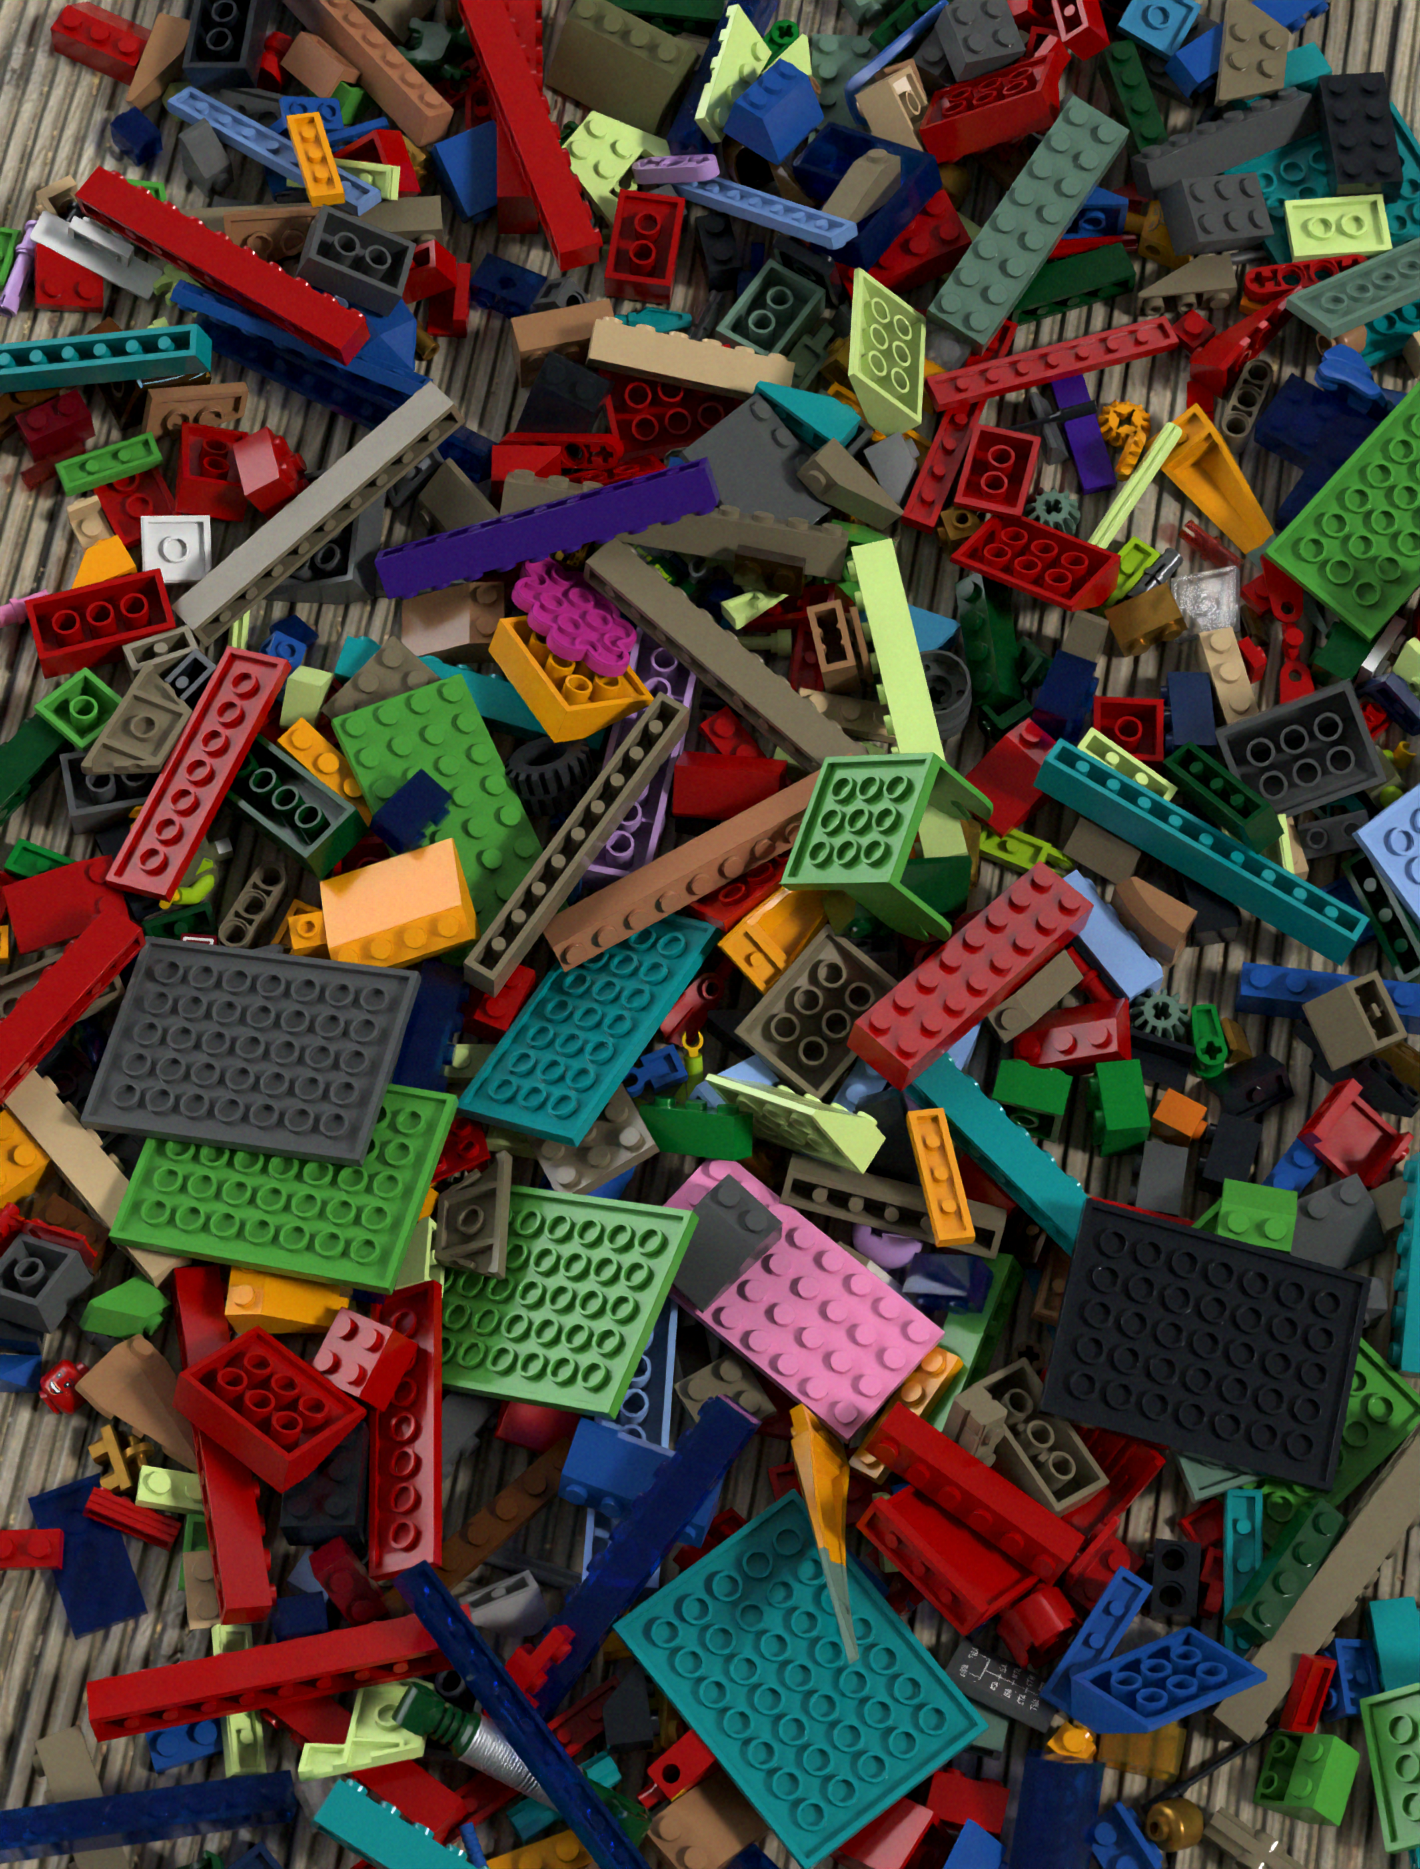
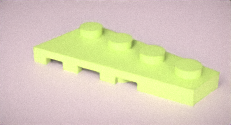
M739 4L728 6L726 17L729 19L727 28L721 29L718 39L722 44L719 55L712 59L710 66L712 78L710 83H706L694 119L711 144L722 142L726 135L723 132V128L734 101L757 80L772 54Z

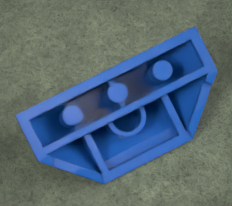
M325 290L323 291V293L326 292L332 295L341 306L348 310L354 308L365 316L371 337L360 351L413 372L415 371V360L413 359L416 348L417 320L402 298L391 314L386 317ZM386 386L385 388L388 391L393 390V388H390L388 386Z

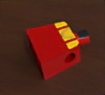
M692 1728L646 1770L653 1781L636 1796L648 1811L652 1813L668 1798L673 1803L720 1770L721 1766L717 1763V1758ZM675 1772H680L679 1779L675 1783H669V1777Z

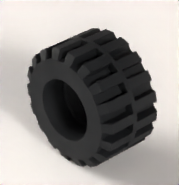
M550 736L539 738L516 749L513 754L508 756L507 762L504 763L506 776L509 775L511 786L516 791L528 816H551L576 808L598 777L589 745L583 739L554 743Z

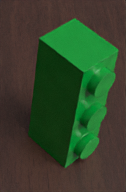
M655 1096L654 1102L640 1105L639 1114L661 1152L736 1161L752 1156L753 1113L739 1111V1105L718 1104L717 1108L707 1107L708 1102L704 1100H686L685 1104L676 1103V1097Z

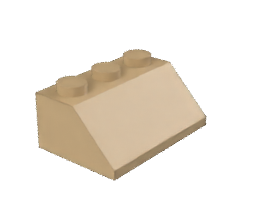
M910 65L855 95L857 109L860 115L866 118L871 128V137L874 144L878 148L886 150L889 154L901 157V183L919 176L938 165H933L919 132L929 104Z

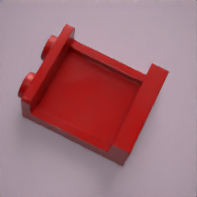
M1354 1078L1337 1082L1296 1137L1342 1180L1357 1173L1366 1190L1370 1191L1388 1182L1390 1178L1388 1172L1394 1164L1400 1163L1407 1156L1410 1150L1407 1146L1414 1136L1409 1131L1398 1133L1358 1096L1363 1087Z

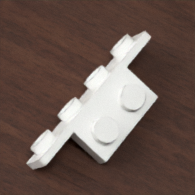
M46 210L42 212L30 234L32 242L47 246L97 273L103 279L146 301L150 299L154 292L153 283L162 276V271L135 257L134 246L130 245V240L114 232L111 235L101 230V225L88 217L80 219L74 215L69 223Z

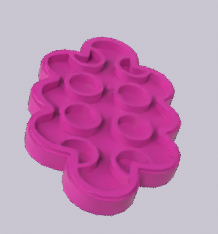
M549 557L536 563H529V560L523 561L519 572L520 579L515 583L512 591V600L519 609L528 613L527 623L529 627L535 632L546 636L548 648L562 659L570 661L583 660L592 671L603 676L618 677L623 675L630 662L628 652L634 647L637 632L628 621L620 618L621 611L583 579V572H566L557 561Z

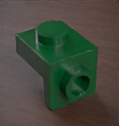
M1022 636L1016 644L1022 675L1020 683L1026 687L1038 690L1040 686L1045 685L1050 680L1053 674L1052 669L1057 664V661L1029 638Z
M1025 698L1000 716H997L988 704L984 703L979 707L977 724L981 733L988 739L992 738L997 744L1007 733L1028 717L1032 720L1034 708Z

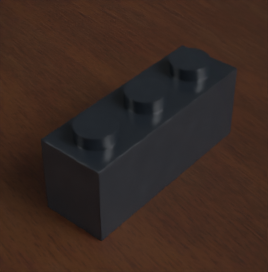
M892 1088L859 1097L855 1110L852 1113L857 1114L859 1111H862L872 1116L877 1121L876 1127L886 1138L869 1166L874 1165L878 1176L922 1187L905 1119L909 1109L903 1091L900 1092L898 1089Z

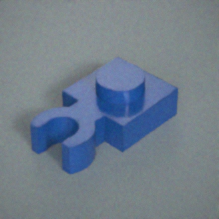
M674 1044L640 1057L642 1067H632L623 1079L625 1081L632 1078L637 1081L635 1085L627 1088L629 1096L633 1098L639 1096L643 1092L644 1087L651 1085L655 1094L688 1080V1074Z

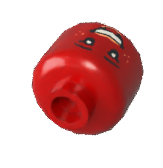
M68 1359L59 1361L41 1377L40 1386L42 1390L38 1392L40 1397L57 1415L61 1412L68 1415L74 1414L88 1402L75 1389V1386L90 1369L83 1361H79L76 1365Z

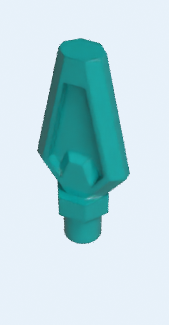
M648 306L637 313L628 312L627 315H614L615 318L623 321V325L636 327L637 324L650 325L656 328L655 332L659 333L692 327L690 313Z

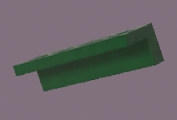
M906 0L870 35L868 41L880 52L883 51L940 0ZM947 0V1H948L949 4L951 5L954 0ZM933 23L930 27H928L927 30H925L919 37H917L911 44H909L904 50H902L896 57H894V58H893L888 64H886L883 68L888 67V66H890V65H893V64H894L900 57H902L935 23Z

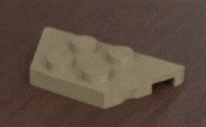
M1226 0L1215 97L1216 106H1223L1227 101L1236 99L1247 101L1260 95L1265 97L1275 95L1284 87L1289 30L1249 0Z
M146 662L83 760L81 764L82 773L86 775L161 773L193 711L184 700L176 696L175 690L168 682H163L156 674L155 668L151 663Z
M506 1150L497 1153L495 1156L498 1161L482 1173L476 1168L465 1176L459 1184L451 1186L439 1195L434 1258L442 1266L499 1280L505 1279L512 1156Z

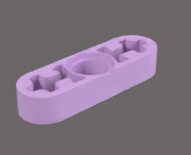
M714 154L647 157L634 162L631 166L637 184L702 182L710 180L720 173Z

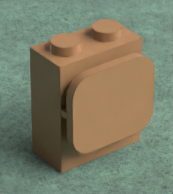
M841 599L806 607L826 692L840 695L861 690L860 679L866 678L867 683L874 681L857 606L850 607V613L845 614Z

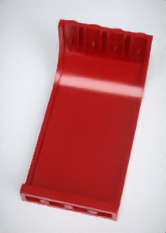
M1046 1367L1045 1370L1042 1372V1374L1039 1376V1379L1041 1380V1382L1043 1383V1385H1044V1380H1045V1376H1046L1047 1367ZM1070 1423L1110 1481L1089 1502L1060 1517V1519L1085 1536L1079 1547L1083 1551L1091 1541L1089 1537L1099 1523L1104 1521L1108 1524L1114 1516L1119 1518L1143 1492L1166 1463V1460L1151 1445ZM912 1484L887 1500L882 1496L874 1500L855 1525L963 1636L969 1634L1043 1580Z

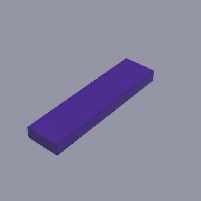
M1083 374L1048 383L1057 411L1060 410V407L1066 408L1091 401ZM1092 414L1066 421L1065 424L1061 422L1083 495L1116 489L1117 481L1096 415Z

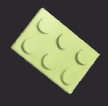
M1382 194L1284 201L1283 213L1292 263L1351 254L1374 258L1392 250Z

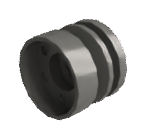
M937 649L920 652V657L940 740H948L961 733L970 720L972 692L969 670L960 658L950 652Z

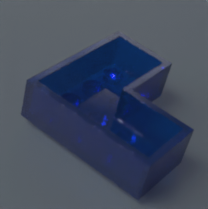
M829 121L791 164L795 178L802 188L811 197L825 201L819 211L822 210L853 162L865 155L869 150L883 149L889 154L901 157V187L885 205L856 224L857 236L847 241L843 247L834 250L810 242L813 253L823 252L834 259L835 262L855 269L860 267L865 272H868L943 185L935 155Z
M1294 373L1290 374L1255 425L1254 433L1255 443L1305 471L1277 511L1275 528L1281 532L1285 530L1380 425V423Z

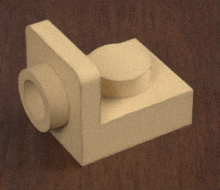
M71 175L35 192L38 202L35 212L38 218H40L45 210L56 216L61 212H68V204L74 201L77 202L75 194L78 188Z
M97 495L89 498H80L72 505L66 507L70 527L83 554H85L87 548L92 547L98 540L109 539L114 536L102 511Z

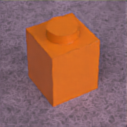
M1168 1088L1152 1116L1150 1132L1177 1146L1189 1148L1192 1140L1199 1142L1209 1124L1204 1121L1207 1107Z

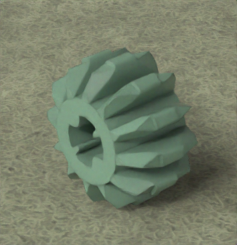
M1055 485L1051 488L1050 492L1040 487L1037 490V495L1030 494L1022 514L1024 517L1071 536L1075 533L1076 525L1080 520V514L1077 511V499H1069L1070 494L1068 490L1061 494L1057 493Z
M1165 987L1160 990L1159 995L1149 988L1146 991L1145 997L1138 995L1134 1001L1135 1007L1130 1009L1129 1016L1130 1020L1133 1021L1131 1028L1173 1041L1174 1039L1181 1041L1186 1033L1184 1029L1189 1027L1191 1021L1190 1017L1186 1015L1189 1010L1188 1004L1179 1003V992L1169 997Z

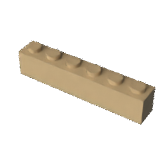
M603 317L602 320L596 319L593 326L585 366L747 401L753 396L755 385L759 381L791 388L795 362L787 361L788 358L781 354L769 353L768 356L754 354V349L745 346H736L735 349L722 347L721 342L713 339H702V342L691 340L687 334L671 331L668 335L655 332L656 328L650 325L637 324L636 327L622 324V320L614 317Z

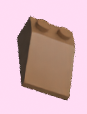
M469 582L402 600L401 642L416 656L431 655L439 658L443 663H497L488 649L499 619L505 618L504 582Z
M721 1768L658 1814L652 1820V1825L643 1840L668 1869H727L765 1837L771 1829Z

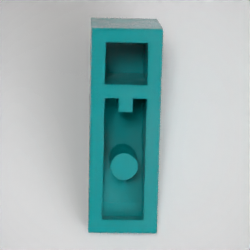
M759 381L755 385L753 396L759 392L787 429L816 450H819L833 437L845 447L856 435L861 417L857 415L851 406L842 404L833 397Z

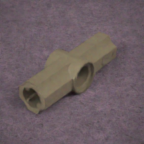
M1222 1806L1203 1831L1202 1836L1233 1858L1234 1864L1238 1869H1307L1286 1854L1282 1844L1273 1836L1259 1829L1253 1830Z

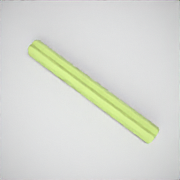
M1172 422L1165 424L1087 541L1088 543L1103 549L1108 547L1181 437L1182 429Z

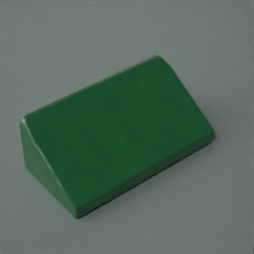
M209 900L140 920L145 936L180 940L181 933L218 936L219 930Z

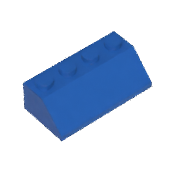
M581 1417L561 1474L557 1496L566 1499L572 1504L583 1505L600 1511L610 1518H619L638 1525L645 1531H654L673 1538L681 1544L692 1545L701 1549L716 1513L726 1470Z

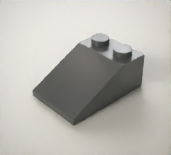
M730 1174L725 1176L692 1210L699 1217V1221L672 1283L702 1314L781 1239L783 1223Z

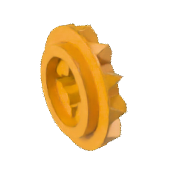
M1129 399L1125 402L1114 400L1111 405L1103 407L1098 417V424L1103 439L1110 445L1118 448H1124L1130 434L1135 436L1137 430L1145 433L1146 439L1151 431L1150 413H1146L1143 410L1142 404L1135 405ZM1127 417H1132L1130 426L1126 424L1117 430L1119 418L1125 420Z
M1137 430L1135 436L1130 434L1114 471L1119 473L1116 480L1122 482L1129 480L1146 442L1145 433Z

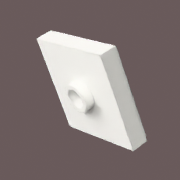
M210 515L141 516L142 572L160 568L166 586L196 585L212 570Z

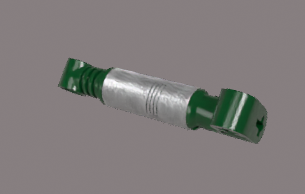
M411 1681L391 1716L399 1726L415 1735L427 1736L430 1733L429 1737L431 1739H438V1742L443 1745L447 1743L446 1746L451 1749L453 1756L473 1768L475 1767L479 1771L490 1777L492 1776L507 1786L509 1785V1787L522 1792L524 1795L526 1794L537 1802L543 1803V1805L550 1807L558 1813L560 1812L564 1815L572 1813L580 1819L595 1825L600 1840L621 1855L633 1857L652 1825L653 1821L647 1808L605 1787L598 1781L590 1779L587 1771L582 1769V1767L575 1765V1763L564 1757L562 1758L554 1752H550L549 1749L546 1750L545 1747L542 1748L541 1745L538 1746L537 1743L530 1739L528 1740V1738L521 1736L513 1730L511 1731V1729L504 1727L496 1721L494 1722V1720L487 1718L483 1714L477 1712L470 1714L467 1712L462 1713V1710L457 1707L453 1709L452 1704H445V1700L438 1693L421 1683Z

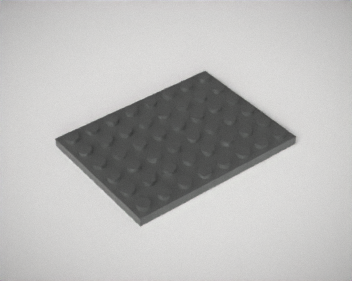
M145 936L146 944L140 950L80 1119L83 1127L363 1167L422 980L419 971Z

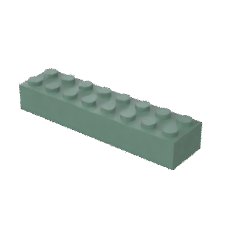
M1073 95L928 307L926 322L981 357L1126 144L1130 130Z

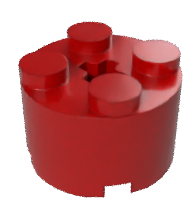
M1044 1581L1031 1591L1029 1597L1020 1603L1018 1600H1015L999 1611L1002 1619L996 1627V1632L1021 1669L1027 1671L1028 1664L1030 1663L1034 1669H1037L1065 1653L1069 1647L1067 1640L1073 1634H1077L1083 1622L1061 1590Z

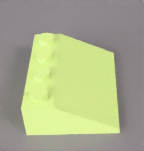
M858 267L854 270L848 377L868 424L886 437L897 432L903 434L922 422L926 318Z
M710 1073L705 1078L726 1104L739 1105V1111L753 1113V1134L756 1138L854 1172L865 1173L886 1139L876 1127L877 1121L862 1111L854 1114L840 1104L832 1102L830 1105H827L813 1095L805 1093L804 1096H800L783 1085H778L776 1088L760 1082Z

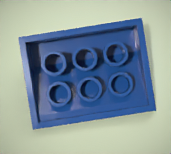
M1188 1626L1072 1676L1071 1717L1096 1734L1149 1733L1266 1681L1267 1673L1191 1626Z

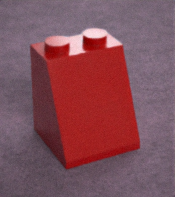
M903 1797L829 1856L848 1869H943L955 1845V1841L934 1811Z

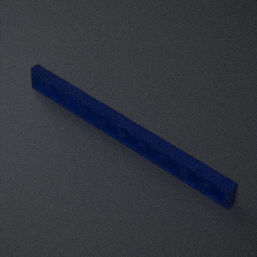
M425 1559L398 1574L392 1581L396 1589L599 1868L652 1869Z

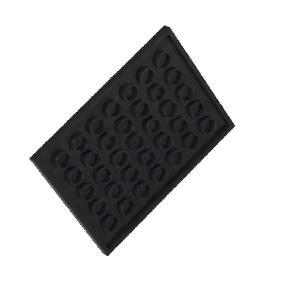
M1086 1198L1082 1205L1037 1414L1323 1494H1329L1332 1492L1372 1278Z

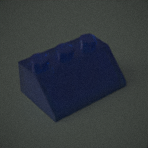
M1028 1749L1008 1869H1089L1106 1762Z

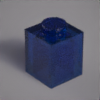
M136 106L126 113L119 114L110 123L113 143L137 167L163 150L160 130Z

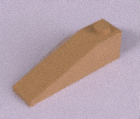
M140 1333L115 1345L76 1384L75 1389L99 1413L112 1420L114 1415L133 1426L131 1433L139 1438H142L145 1434L162 1444L163 1453L198 1474L190 1420L172 1407L178 1378L167 1360Z

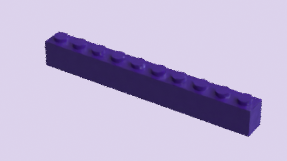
M708 457L384 549L378 552L374 563L387 599L398 597L399 600H406L416 596L420 590L431 588L432 591H438L450 586L452 581L462 578L465 582L473 581L484 575L483 572L496 569V572H505L514 568L516 563L529 560V563L540 562L548 558L550 553L560 550L563 554L572 553L582 547L581 544L592 541L595 544H603L615 538L614 535L628 532V535L638 534L647 530L648 525L659 522L663 526L678 522L681 516L694 513L695 516L708 514L714 510L715 506H718L720 494Z

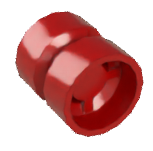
M271 31L266 35L257 83L258 89L279 93L290 77V72L280 63L294 40L281 32Z

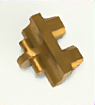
M108 1425L100 1429L102 1437L88 1446L95 1464L103 1466L111 1462L114 1471L100 1477V1484L102 1487L109 1489L113 1495L121 1496L129 1493L136 1496L140 1469L142 1465L148 1466L146 1459L155 1453L153 1444L149 1442L140 1443L138 1436L134 1434L127 1436L126 1431H116L112 1425Z

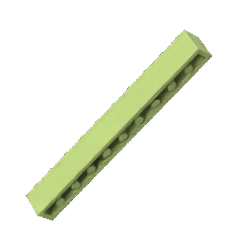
M892 538L851 547L853 560L847 561V567L851 582L858 581L860 591L854 592L858 613L865 611L867 622L861 623L865 643H873L874 653H869L872 673H880L882 681L881 684L876 685L880 705L887 704L889 715L883 716L888 737L895 736L897 746L891 747L892 754L934 752L946 762ZM927 803L917 832L920 842L913 843L916 858L968 855L960 819L942 813Z

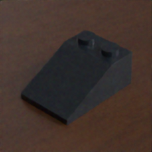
M549 351L534 381L514 432L591 433L616 382L558 351ZM541 443L536 444V446H546L545 444ZM568 444L569 453L578 458L582 449L576 444ZM561 468V469L565 470V471L568 472V473H571V471H572L573 468Z

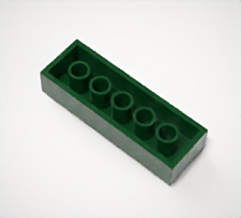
M259 733L222 801V804L319 880L370 832L356 807Z

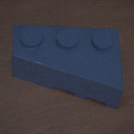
M1167 672L1166 686L1159 687V699H1164L1165 709L1164 755L1168 758L1190 740L1215 760L1217 741L1209 672ZM1167 772V781H1169L1170 783L1173 784V782H1172V780H1171V778H1170V776H1169V774H1168V772ZM1176 791L1174 795L1182 794L1179 791Z

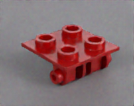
M460 1117L452 1122L431 1184L464 1169L469 1174L476 1168L481 1173L489 1168L486 1160L491 1157L481 1122L465 1117Z

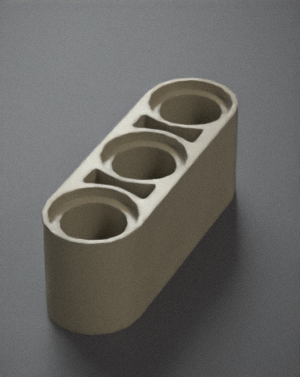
M1251 359L1246 363L1223 416L1219 432L1232 455L1240 454L1247 447L1269 394L1274 370L1272 365L1264 359ZM1241 405H1247V406H1249L1250 408H1245V407H1243V406H1241ZM1233 431V432H1237V433H1239V434L1236 435V434H1232V433H1230V432Z
M266 861L255 869L219 927L220 946L255 949L288 895L286 871L281 864L274 861ZM274 879L279 881L274 886L264 885L268 880ZM251 908L261 909V911L255 915H249L246 913ZM235 936L244 938L239 943L232 944L228 942L230 938Z

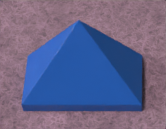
M0 1354V1392L38 1393L40 1391L42 1355Z

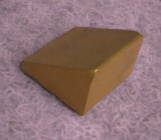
M1228 1017L1222 1018L1220 1024L1228 1049L1226 1062L1232 1064L1251 1059L1252 1052L1242 1026Z

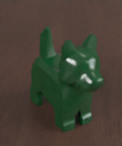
M412 17L408 25V31L413 32L409 45L410 51H406L404 47L400 46L397 47V50L429 84L438 83L442 80L460 82L471 78V72L452 66L454 59L458 55L475 56L464 24L461 27L452 28L445 24L423 22L419 18Z

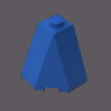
M494 119L435 144L429 152L433 159L430 165L435 178L463 224L472 220L475 225L491 218L490 212L497 206V125Z

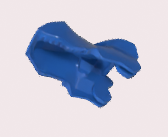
M1338 344L1324 352L1321 359L1322 363L1315 373V382L1320 388L1324 389L1321 397H1304L1300 403L1302 413L1295 416L1289 431L1295 440L1317 445L1335 458L1341 459L1353 455L1408 393L1379 387L1374 382L1371 370L1362 356L1355 349Z

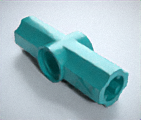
M605 1750L579 1766L587 1771L590 1779L598 1781L609 1789L622 1781V1776L616 1764ZM530 1797L506 1812V1817L511 1827L523 1843L556 1822L563 1823L576 1816L572 1813L566 1815L558 1813Z

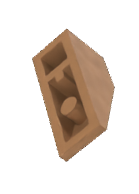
M158 13L125 99L135 114L142 115L167 90L169 84L174 83L185 72L182 67L191 20Z

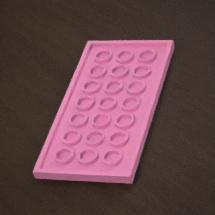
M707 1158L663 1207L692 1211L708 1192L725 1176L730 1174L783 1223L781 1239L703 1314L673 1285H671L668 1296L798 1404L803 1403L830 1431L848 1444L916 1369L924 1357L943 1339L945 1331L793 1207L780 1203L781 1198L739 1163L736 1161Z

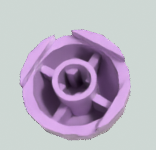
M854 1222L852 1226L851 1236L855 1251L872 1260L885 1272H889L890 1269H899L910 1265L919 1255L925 1242Z

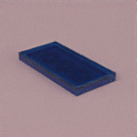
M100 1473L28 1498L38 1529H61L64 1531L62 1570H52L75 1640L148 1614L121 1532L82 1515L93 1488L102 1487L100 1484Z

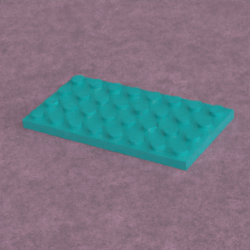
M670 914L567 972H564L559 962L556 961L459 1098V1104L456 1109L458 1116L577 1148L722 936L721 930L708 922Z

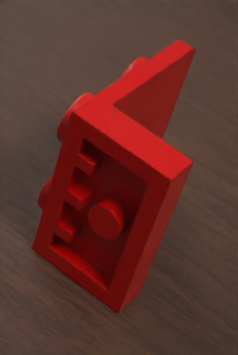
M1116 1516L1108 1524L1104 1521L1099 1523L1089 1537L1091 1541L1086 1546L1085 1552L1078 1549L1062 1575L1065 1582L1061 1592L1088 1615L1119 1566H1123L1136 1575L1145 1563L1142 1558L1115 1538L1121 1520Z

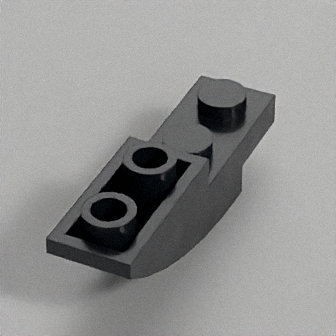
M1307 1017L1292 1030L1318 1056L1309 1067L1332 1086L1337 1082L1354 1078L1363 1087L1358 1096L1374 1109L1412 1118L1420 1109V1094L1412 1085L1403 1083L1394 1074L1392 1066L1383 1058H1377L1373 1054L1364 1062L1359 1060L1332 1072Z

